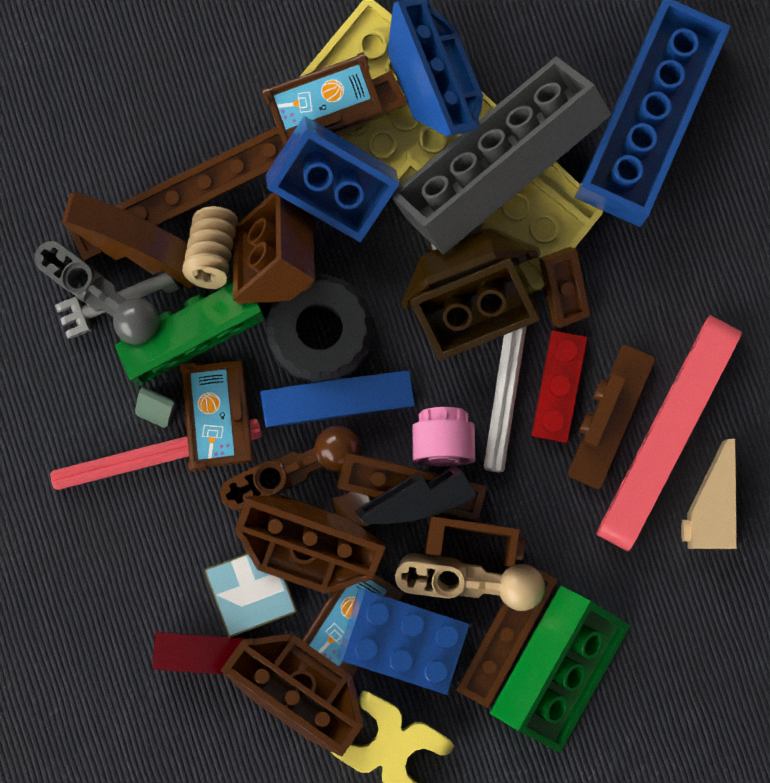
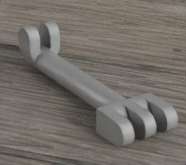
M161 271L157 273V276L120 290L117 294L125 300L144 297L161 289L165 293H171L180 289L174 278ZM76 296L55 305L58 313L69 309L73 312L60 318L62 326L74 322L78 325L65 332L67 339H72L92 331L88 319L105 313L104 310L97 312L88 305L83 306L82 301Z

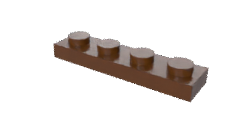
M346 452L337 487L350 492L378 497L415 473L424 478L426 483L440 474ZM468 480L476 497L442 513L478 521L487 486Z
M536 567L534 568L540 572L545 582V593L541 602L536 607L526 611H517L508 607L504 602L502 603L456 688L457 692L486 708H489L558 580Z

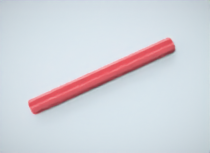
M257 419L249 420L251 440L260 438L262 431L259 421ZM185 436L53 470L50 473L51 482L54 489L60 490L188 457V438Z

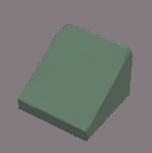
M143 387L138 394L135 414L166 428L178 405L174 400Z

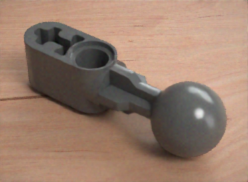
M48 241L38 247L34 257L37 268L97 312L104 310L112 316L114 330L124 342L132 345L142 344L153 338L158 332L160 317L158 311L150 302L140 298L125 300L117 294L116 286L57 242ZM56 258L67 265L63 270L54 263ZM88 274L87 283L82 288H78L79 279L83 275Z

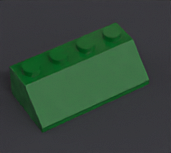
M232 277L227 279L224 286L217 288V292L205 298L203 294L190 298L184 302L185 308L175 314H172L171 311L160 314L159 330L147 342L132 345L121 339V342L114 346L130 381L139 387L265 321L258 304H238L233 301Z
M560 586L489 714L517 731L561 753L628 632L630 625L592 601Z

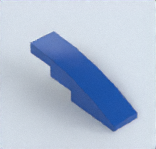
M409 371L337 379L260 392L265 427L332 420L339 417L371 414L379 411L415 406Z

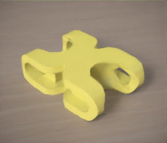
M362 691L359 696V704L363 710L376 719L378 725L377 735L368 744L358 745L351 743L342 757L333 752L331 753L361 773H369L378 766H382L383 783H417L407 774L405 766L408 757L414 751L420 749H427L440 756H446L451 753L454 744L449 738L423 722H413L402 729V714L397 706L370 691Z

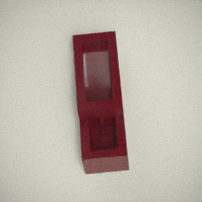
M155 632L152 669L225 675L221 672V669L241 641L247 638Z

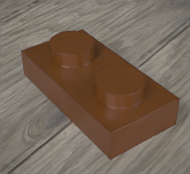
M568 247L540 257L539 263L553 325L561 328L589 317L590 311L577 249Z

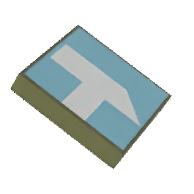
M248 553L204 569L228 637H233L297 612L286 580L257 570Z

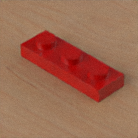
M551 331L531 437L567 443L587 337Z

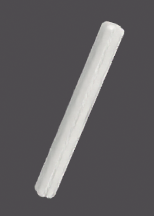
M526 327L508 333L503 338L484 461V469L490 472L500 473L505 469Z

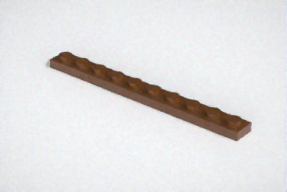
M392 71L372 79L384 114L333 133L342 137L408 105ZM276 126L115 205V207L138 216L157 227L267 174L284 148L278 128ZM68 228L83 261L87 262L104 253Z

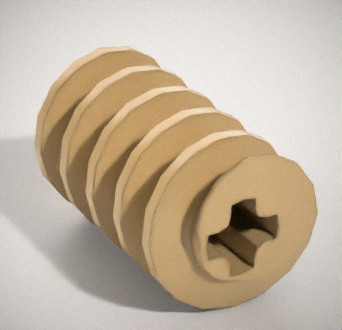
M211 206L204 207L193 215L182 271L184 276L198 287L217 289L224 286L227 282L228 262L231 261L233 239L236 234L235 227L238 223L236 214L231 210Z

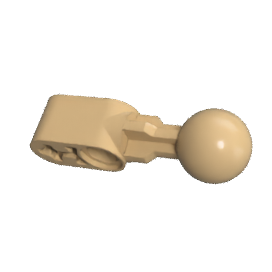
M410 553L400 560L395 574L397 586L409 594L448 599L456 596L479 598L483 594L499 595L508 607L517 611H526L536 607L541 602L545 593V582L542 575L537 569L526 564H517L509 567L503 574L486 572L482 566L462 563L455 558ZM410 567L416 568V573L418 574L416 579L410 578V573L408 572ZM434 569L432 582H427L429 570ZM444 571H452L458 576L459 581L456 584L447 585L441 581L439 575Z

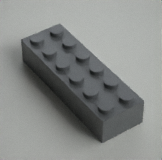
M556 56L478 120L479 127L477 130L460 135L402 183L391 197L407 221L444 255L532 180L541 175L550 165L570 151L573 146L591 131L595 130L603 121L611 116V113L596 86Z

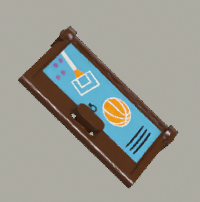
M364 52L358 53L356 57L279 85L262 88V96L265 98L268 107L270 106L284 146L303 116L308 117L331 132H335L384 114L369 73L368 57Z
M237 360L197 365V363L180 365L190 461L188 462V470L192 472L207 470V467L253 462L244 361Z
M376 574L372 580L361 581L350 587L332 592L302 639L306 644L353 677L360 667L341 661L337 658L359 588L398 601H402L406 595Z

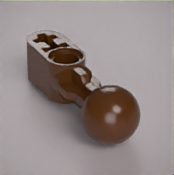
M328 427L318 435L314 448L301 454L290 452L271 462H264L226 480L220 490L221 500L228 508L241 511L246 497L257 496L256 492L251 490L242 495L244 500L242 503L235 499L231 500L230 496L235 493L233 487L236 485L241 489L253 486L249 481L252 477L256 488L261 492L259 496H279L286 490L305 482L310 473L324 467L329 471L341 472L346 452L360 455L361 446L359 439L347 427ZM271 469L278 470L281 475L280 484L274 489H266L262 483L264 473Z

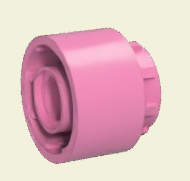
M434 407L422 410L419 414V422L412 425L413 463L425 466H460L474 463L475 424L468 422V413L464 409L455 407Z

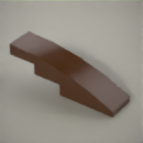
M77 192L70 193L61 224L116 261L126 256L152 275L163 271L187 288L195 286L184 276L182 271L187 250L186 242L156 225L111 204Z

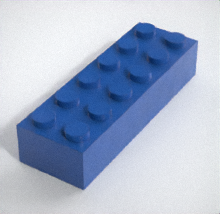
M675 0L662 1L574 198L638 227L642 226L650 214L729 32L730 25Z

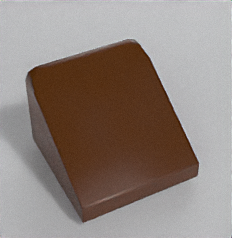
M351 492L332 498L337 515L351 519L361 527L373 525L364 524L354 512L370 502L369 496Z

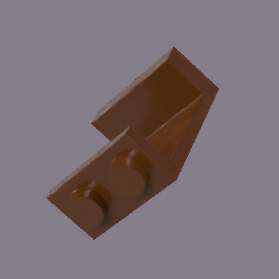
M432 516L430 518L425 554L441 556L444 529L447 528L507 537L503 566L513 567L515 566V560L520 561L523 558L525 538L519 537L520 529Z

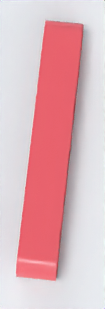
M711 315L708 316L596 532L597 536L628 552L630 551L742 335V331Z

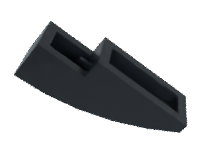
M453 466L427 483L424 478L415 473L354 512L364 524L411 522L453 509L476 497V494L464 473L456 466Z

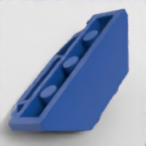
M399 0L393 4L387 54L413 118L447 137L477 130L483 94L457 31L439 12L431 7V3L428 0Z

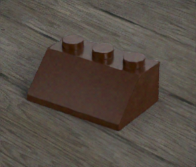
M272 193L235 227L236 234L233 239V301L238 304L291 301L300 292L308 290L315 280L313 215L279 195Z

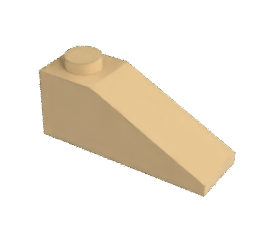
M735 439L722 441L687 512V520H682L681 537L683 542H688V549H737Z

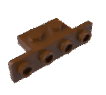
M627 345L621 346L607 381L601 379L592 399L598 402L593 414L587 412L578 432L584 435L568 470L567 476L595 489L602 487L654 364L655 358Z

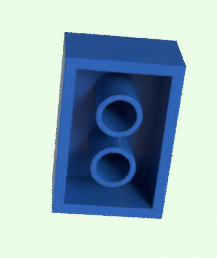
M303 116L266 174L268 190L360 243L400 184L396 169L306 116Z
M359 588L337 658L343 662L447 695L469 624Z

